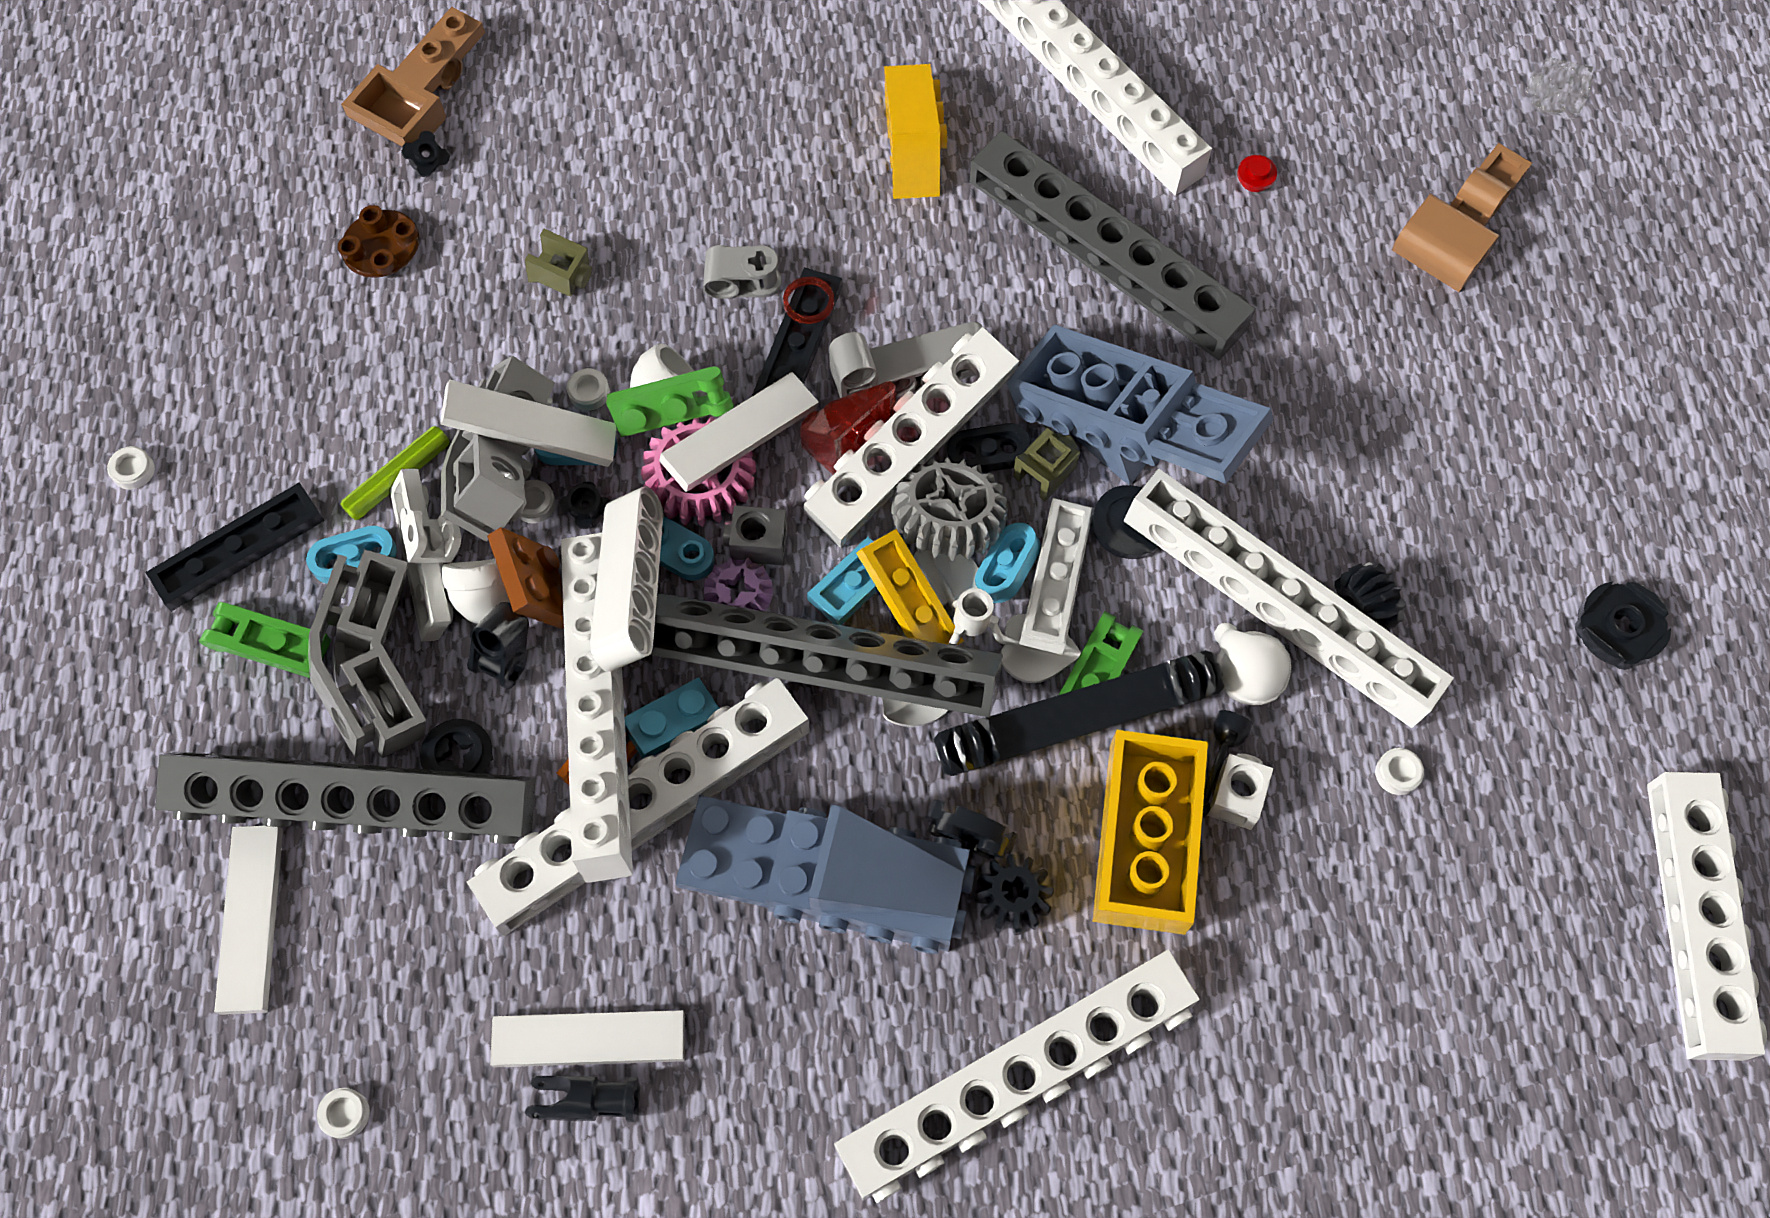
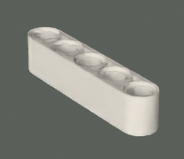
M647 486L607 503L605 507L590 645L596 663L606 672L614 671L647 657L652 653L663 508L656 493Z

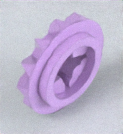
M730 557L727 562L719 566L714 565L708 578H705L704 599L708 602L765 612L772 600V580L766 573L764 566L760 567L753 563L749 557L745 560H735ZM743 576L745 589L749 591L748 593L740 592L738 598L735 597L734 603H732L731 589L725 586H735L737 581Z

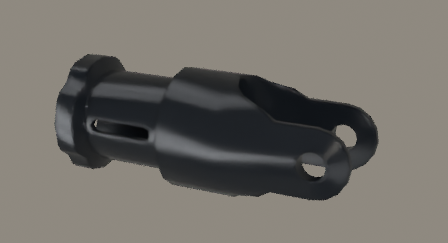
M536 1076L531 1079V1085L535 1089L564 1091L567 1093L564 1099L552 1105L528 1106L525 1109V1114L531 1119L595 1121L597 1116L625 1117L627 1122H635L638 1117L640 1100L638 1077H630L627 1082H599L598 1077Z

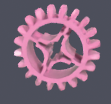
M712 415L705 424L700 423L698 417L691 420L692 424L676 423L677 429L673 431L665 426L662 427L661 435L663 439L651 437L649 444L652 451H644L643 455L645 466L641 469V476L645 481L644 486L651 488L656 493L662 508H664L666 517L673 519L680 513L681 523L685 526L690 522L692 516L697 517L698 524L703 527L706 522L705 516L713 515L714 520L720 524L722 520L721 511L725 509V511L733 515L734 505L736 506L735 502L746 504L748 499L746 490H752L755 484L752 475L756 472V464L751 459L753 457L752 451L732 463L731 472L722 484L718 481L717 474L719 472L688 492H685L673 477L669 480L665 479L667 469L659 461L661 453L714 421L715 419Z

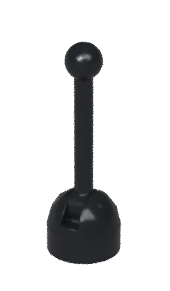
M1220 710L1214 722L1213 733L1221 745L1205 784L1202 816H1206L1210 811L1209 799L1228 749L1243 744L1249 736L1253 725L1251 720L1232 711Z

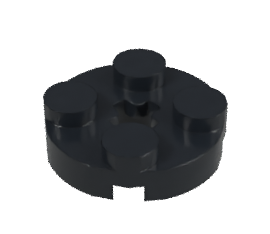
M1628 581L1623 585L1607 582L1595 588L1582 602L1578 610L1575 631L1593 655L1608 664L1614 665L1618 669L1627 670L1634 666L1644 665L1655 658L1667 646L1670 640L1671 628L1667 630L1668 623L1665 618L1669 614L1667 608L1658 595L1639 583ZM1624 616L1629 618L1631 621L1629 628L1633 632L1629 633L1620 630L1616 626L1614 617L1619 620Z
M932 800L925 819L930 823L927 832L931 835L966 840L971 843L969 847L971 852L990 860L995 859V857L1003 858L1004 854L1012 853L1018 835L1015 832L1003 835L1006 826L958 805L954 814L942 811L945 802Z

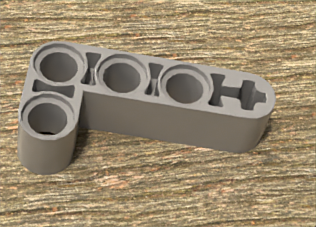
M968 322L869 349L865 336L862 333L851 332L840 335L830 343L829 357L830 370L843 407L854 409L898 397L908 391H918L925 384L922 379L929 369L939 361L944 365L954 355L951 351L954 345L966 333H970L972 336L982 328V324ZM963 369L956 373L959 380L976 375L968 369Z

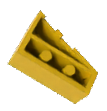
M931 64L884 66L885 105L888 138L890 139L891 148L890 166L892 169L893 199L940 196V149H947V126L944 124L943 101H941L940 80L932 78Z

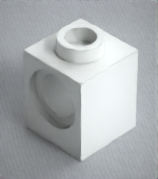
M1229 754L1220 770L1210 804V811L1207 816L1251 830L1260 818L1273 768L1262 765L1263 762L1259 758L1249 754H1237L1236 756ZM1239 780L1246 783L1251 790V795H1238L1232 789L1231 781Z

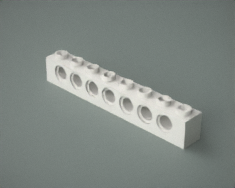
M978 0L1175 196L1205 176L1212 148L1060 0Z
M1161 469L1155 472L1134 498L1124 522L1410 728H1413L1432 711L1454 679V677Z
M602 533L561 539L572 862L586 883L633 876L622 667L611 672L601 669L592 655L590 645Z
M776 678L770 683L763 681L756 684L745 694V699L731 708L730 706H724L718 709L708 718L706 725L695 732L691 730L683 732L670 743L668 750L657 757L653 755L645 757L634 765L631 770L632 773L628 775L632 851L696 809L699 795L714 797L810 733L807 716L780 679ZM753 719H759L766 723L765 728L758 733H748L743 730L744 725ZM714 744H724L729 747L727 753L721 758L713 759L705 755L708 748ZM683 768L691 772L689 778L681 784H673L668 781L669 775L676 769ZM645 793L652 796V800L646 808L641 810L630 808V802L636 795ZM570 808L561 812L554 819L555 824L540 834L533 832L524 836L515 844V850L502 859L493 858L483 863L474 872L475 876L467 881V884L494 927L503 936H506L585 883V880L572 862V855L563 862L552 861L553 853L559 846L571 845ZM525 870L534 871L533 880L527 887L522 889L513 888V881L518 873Z
M1168 949L835 1142V1149L862 1200L864 1201L873 1196L877 1204L900 1191L902 1187L898 1180L913 1171H916L919 1178H922L944 1165L945 1162L941 1155L959 1146L961 1152L964 1153L986 1140L987 1136L983 1131L998 1121H1001L1003 1127L1006 1128L1029 1114L1026 1105L1042 1096L1047 1104L1071 1089L1067 1081L1083 1072L1086 1078L1089 1079L1112 1065L1108 1057L1124 1048L1127 1054L1130 1055L1153 1041L1149 1032L1165 1024L1168 1031H1171L1193 1017L1189 1009L1200 999ZM1136 995L1148 997L1154 1005V1015L1147 1018L1137 1015L1131 1006L1132 997ZM1098 1018L1109 1021L1114 1028V1039L1107 1042L1096 1039L1090 1029L1091 1021ZM1055 1042H1063L1069 1045L1074 1053L1073 1063L1067 1066L1056 1064L1049 1055V1046ZM1014 1066L1027 1068L1033 1076V1086L1027 1090L1013 1088L1008 1081L1007 1071ZM973 1090H982L990 1096L992 1109L984 1115L973 1114L966 1107L965 1096ZM932 1114L944 1116L950 1124V1133L942 1140L930 1139L923 1131V1121ZM893 1138L903 1141L908 1148L907 1159L902 1164L895 1166L885 1163L879 1153L882 1144Z

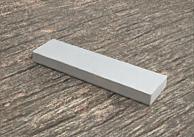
M791 372L662 452L659 461L684 491L688 492L815 411L819 402L797 376Z
M449 380L445 387L441 425L606 467L613 462L616 436L615 423L454 380Z
M1052 498L1019 642L1020 645L1060 655L1063 654L1090 530L1093 507Z
M232 827L214 1010L217 1014L268 1013L283 829L281 827Z
M683 1010L493 1016L490 1058V1065L492 1067L680 1062L685 1060V1012Z

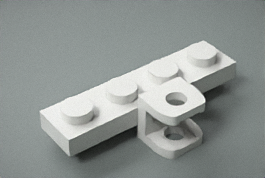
M401 469L390 489V495L404 561L408 562L407 576L421 641L439 640L453 620V605L449 598L445 596L442 568L443 563H451L461 545V532L458 525L441 515L438 519H429L427 512L429 502L428 490L425 485L421 484L419 470Z

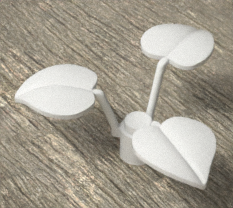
M932 551L915 552L914 559L941 604L945 606L948 603L952 609H956L954 614L955 629L948 645L957 646L963 634L977 636L982 634L987 627H990L996 641L1005 644L1000 653L1003 654V668L1012 677L1025 683H1041L1049 680L1078 660L1081 654L1080 650L1068 635L1062 655L1020 645L1019 642L1026 614L1012 616L1006 623L1005 635H1003L998 626L999 618L992 615L994 604L991 596L976 586L975 576L978 567L972 558L968 560L961 554H958L951 562L948 555L939 554L934 560ZM882 698L883 716L886 720L905 727H919L931 724L942 718L949 711Z

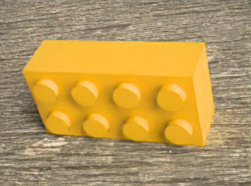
M1116 729L1109 748L1092 922L1183 935L1194 924L1208 742Z

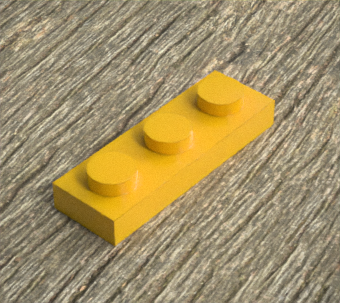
M897 529L856 552L906 637L942 644L949 643L954 633L955 625ZM962 637L960 638L957 645L964 642Z

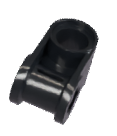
M500 602L471 631L470 655L467 669L475 674L483 672L499 680L502 687L511 689L525 669L527 662L528 618L513 612L509 602Z

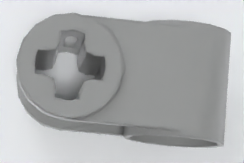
M717 245L708 248L705 253L703 291L715 299H730L733 297L764 298L776 294L782 285L781 274L777 270L779 263L776 252L772 248L763 245L738 247ZM760 256L764 257L765 265L761 264ZM760 279H763V288L760 286Z

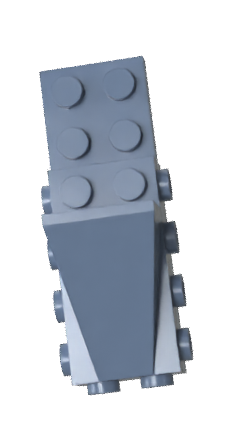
M1055 324L1006 382L1015 404V410L1022 419L1030 423L1038 422L1049 426L1061 435L1066 436L1070 434L1129 485L1133 483L1146 464L1156 467L1160 460L1226 484L1274 420L1271 408L1196 383L1193 371Z
M699 795L675 882L678 888L766 907L769 912H774L773 916L786 922L800 923L801 919L818 922L820 928L830 932L846 933V930L849 929L865 933V938L879 943L891 944L893 940L911 943L912 949L928 954H938L939 950L949 952L951 938L961 939L966 911L958 909L961 892L970 894L976 866L967 864L970 850L961 848L962 844L960 842L944 837H936L934 842L918 839L913 831L898 827H891L888 832L847 809L832 804L829 816L826 818V813L813 808L802 807L799 812L787 810V814Z

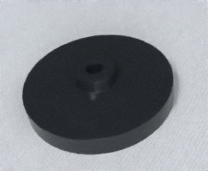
M1134 485L1114 487L1100 497L1093 510L1092 529L1101 546L1115 556L1125 559H1141L1153 554L1160 548L1124 522L1134 498L1141 491L1142 487Z

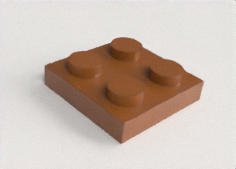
M502 527L487 535L513 612L563 629V583L558 571L560 562L556 553L549 546L542 545Z

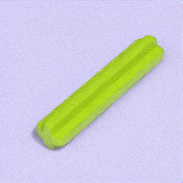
M437 426L430 427L341 501L342 508L354 520L363 517L390 494V489L401 469L419 470L449 446L450 442L446 434Z

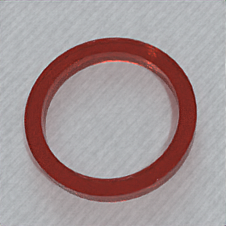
M802 277L794 280L787 286L783 295V304L786 313L792 319L800 323L812 324L824 320L831 313L834 307V294L831 287L825 281L816 277ZM806 284L819 286L829 297L828 305L817 315H800L793 311L789 305V297L793 290Z

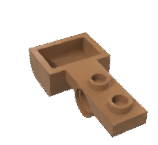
M451 6L393 72L379 64L371 70L341 104L347 117L401 147L405 143H413L417 140L422 131L434 133L445 121L446 114L440 98L434 95L433 92L438 86L445 90L450 89L454 85L451 82H456L460 78L462 72L461 60L485 34L482 22Z
M1498 143L1481 166L1473 170L1450 205L1431 193L1428 195L1400 232L1392 251L1460 292L1490 254L1500 236L1485 226L1526 175L1532 162Z

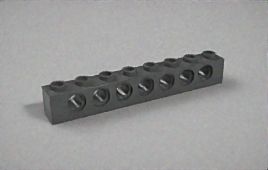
M1001 130L971 160L969 183L1218 361L1248 330L1256 308L1251 306L1242 295L1231 292L1217 282L1212 274L1200 270L1184 259L1179 251L1167 247L1154 238L1145 227L1134 224L1124 217L1115 206L1104 203L1090 193L1082 183L1074 182L1060 172L1052 162L1043 160L1034 154L1022 141L1013 139ZM1169 285H1174V286H1177V287H1179V288H1173V287H1171V286H1169ZM1202 308H1208L1212 311H1205Z
M664 593L657 594L653 649L650 654L983 717H990L998 693L1003 654Z
M178 751L159 755L155 810L173 811L172 818L177 820L202 819V814L218 815L217 822L246 823L247 817L263 818V825L270 827H288L292 825V820L308 821V829L335 830L337 824L353 825V832L376 834L382 832V827L399 828L398 835L406 837L427 836V830L444 831V839L471 840L472 834L490 835L489 842L514 844L517 843L518 837L532 832L536 777ZM209 777L216 782L218 787L215 799L210 797L206 790V783ZM254 780L263 789V798L260 803L251 795L250 789ZM299 783L307 789L309 794L306 806L301 805L295 797V789ZM343 787L350 789L354 795V805L351 810L344 807L340 801V792ZM388 790L394 791L400 799V807L397 813L391 812L385 805L384 798ZM433 793L442 796L446 803V810L443 816L434 814L430 809L429 800ZM478 796L486 798L491 804L492 813L488 820L480 818L475 812L474 803Z

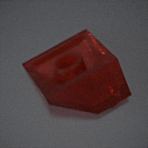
M887 381L831 401L820 411L815 410L805 418L800 428L802 448L834 475L837 472L834 468L837 461L850 449L856 453L867 442L864 439L867 431L877 421L882 420L886 423L896 413L893 410L896 404V385L891 381Z

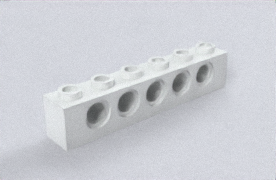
M982 327L973 336L970 333H966L952 348L951 351L954 355L944 365L940 361L933 365L922 379L925 384L915 394L911 391L905 393L893 407L896 413L886 423L882 420L877 421L864 436L867 442L856 453L852 449L848 450L834 465L837 472L826 483L822 479L818 480L804 495V498L807 500L804 503V514L840 548L893 496L897 484L902 482L918 464L924 465L1015 373L1019 360L985 328ZM968 369L976 374L978 380L974 383L966 384L957 378L956 373L960 370ZM940 398L948 404L949 409L943 413H935L928 408L926 403L930 399ZM911 427L919 433L920 438L915 442L907 443L898 437L897 432L901 428ZM882 456L889 461L891 466L885 472H875L869 468L867 462L872 457ZM851 485L860 491L861 496L855 502H844L837 495L839 489Z
M1664 772L1648 783L1647 788L1687 1059L1745 1061L1764 1055L1767 1031L1764 1022L1759 1018L1756 1000L1759 993V982L1756 974L1751 969L1750 963L1751 933L1743 920L1741 903L1744 890L1740 879L1736 877L1734 864L1736 841L1733 834L1729 832L1726 815L1729 807L1728 794L1722 788L1720 773ZM1688 816L1697 821L1700 831L1690 825ZM1695 860L1705 867L1707 877L1697 870ZM1702 905L1712 912L1714 923L1706 919L1702 912ZM1709 951L1719 958L1721 970L1714 967L1711 963ZM1717 998L1727 1006L1729 1012L1728 1019L1719 1012L1716 1004Z

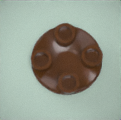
M370 205L360 211L359 218L346 230L343 238L338 242V251L344 263L354 273L370 278L384 277L398 272L413 259L419 246V232L413 220L399 211L382 210L379 206Z

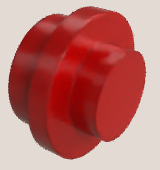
M1251 155L1240 162L1237 177L1245 189L1251 192H1261L1274 184L1277 177V167L1271 159L1265 156Z

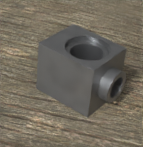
M734 505L732 521H725L723 546L730 547L731 557L735 560H745L749 557L753 563L783 565L788 527L786 509ZM753 531H759L764 534L758 540H748L745 538L748 533Z

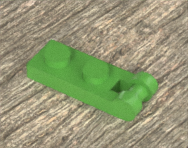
M708 367L607 394L606 401L621 437L710 414L716 417L722 416L734 407L730 394L723 390L722 386L725 381L718 367ZM701 390L706 392L707 395L698 397L696 391Z
M218 602L213 612L215 620L210 629L204 630L199 640L203 646L310 678L308 662L309 628L235 605ZM232 625H238L234 635H228ZM325 634L321 644L322 660L331 643V639L327 634Z
M1104 611L1059 695L1119 677L1144 630L1134 625L1128 628L1116 622V616ZM1106 637L1121 643L1119 650L1104 643Z

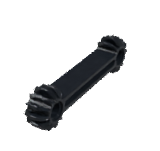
M1207 650L1196 652L938 732L934 737L936 747L934 751L938 764L941 763L944 774L955 776L1220 694L1225 687L1222 678L1223 672L1213 652Z

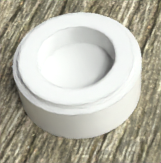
M581 369L575 372L567 382L569 399L575 407L581 410L590 411L600 408L606 403L607 394L610 393L606 377L596 369Z
M135 446L124 447L115 452L107 465L110 478L119 487L128 490L137 489L147 484L155 470L151 457L143 449Z
M525 481L524 490L527 503L519 518L527 523L543 522L555 510L556 500L553 491L543 481Z
M1394 748L1387 751L1379 759L1375 774L1377 781L1383 789L1395 795H1405L1415 790L1422 782L1424 767L1420 758L1412 751L1404 748Z
M335 1089L329 1092L318 1106L317 1121L319 1127L325 1134L337 1139L352 1138L359 1134L366 1126L370 1114L369 1104L361 1093L353 1089Z

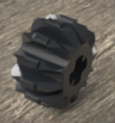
M1371 562L1363 565L1360 563L1348 568L1347 572L1341 574V577L1334 581V587L1337 591L1335 594L1387 631L1391 632V629L1397 627L1400 622L1405 620L1402 609L1406 607V602L1400 595L1402 588L1397 587L1394 582V574H1387L1385 567L1381 563L1375 565Z
M1008 854L1006 868L1000 862L993 859L989 863L992 875L980 873L977 883L984 889L975 892L974 900L980 904H988L981 910L980 917L986 920L996 914L998 918L994 929L998 932H1001L1004 929L1005 922L1009 921L1012 922L1013 934L1020 935L1023 926L1022 920L1031 929L1035 930L1040 924L1037 914L1048 916L1052 907L1044 900L1053 897L1054 888L1049 885H1040L1048 876V872L1045 869L1038 870L1035 873L1030 872L1034 862L1031 857H1027L1024 860L1023 867L1016 865L1015 855ZM1013 886L1022 889L1021 895L1016 899L1015 903L1006 899L1008 891H1011Z

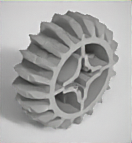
M946 457L943 463H937L934 459L930 458L926 466L918 464L902 482L897 484L893 493L891 514H893L892 519L895 520L896 529L899 533L903 534L905 544L916 543L918 553L925 550L932 551L934 560L939 554L948 555L952 562L958 554L969 560L974 551L984 554L989 545L996 544L1002 529L1006 525L1008 504L1007 498L1004 496L1003 485L995 483L994 474H982L980 465L971 468L966 465L965 459L958 464L951 463L948 457Z

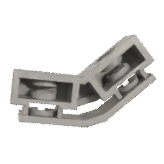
M511 356L494 365L488 380L482 379L478 387L551 406L552 398L549 396L555 382L516 357ZM458 429L447 451L441 470V516L486 542L488 540L487 535L491 533V528L497 530L500 527L504 528L509 520L516 521L524 511L527 503L524 483L531 474L533 464L522 458V455H525L531 447Z
M365 549L358 568L347 565V557L338 554L309 632L308 662L310 681L353 756L357 757L363 754L364 745L372 741L381 758H384L423 739L427 720L384 649V644L405 586L408 562ZM348 587L355 588L350 605H344L343 608H340L341 599L345 598ZM328 625L336 627V641L333 653L335 682L322 662L321 644ZM353 703L356 704V706H357V708L359 709L361 715L363 716L364 720L366 721V723H367L366 726H364V727L362 726V722H361V720H360V718H359V716H358V714H357L355 708H354L353 705H352Z

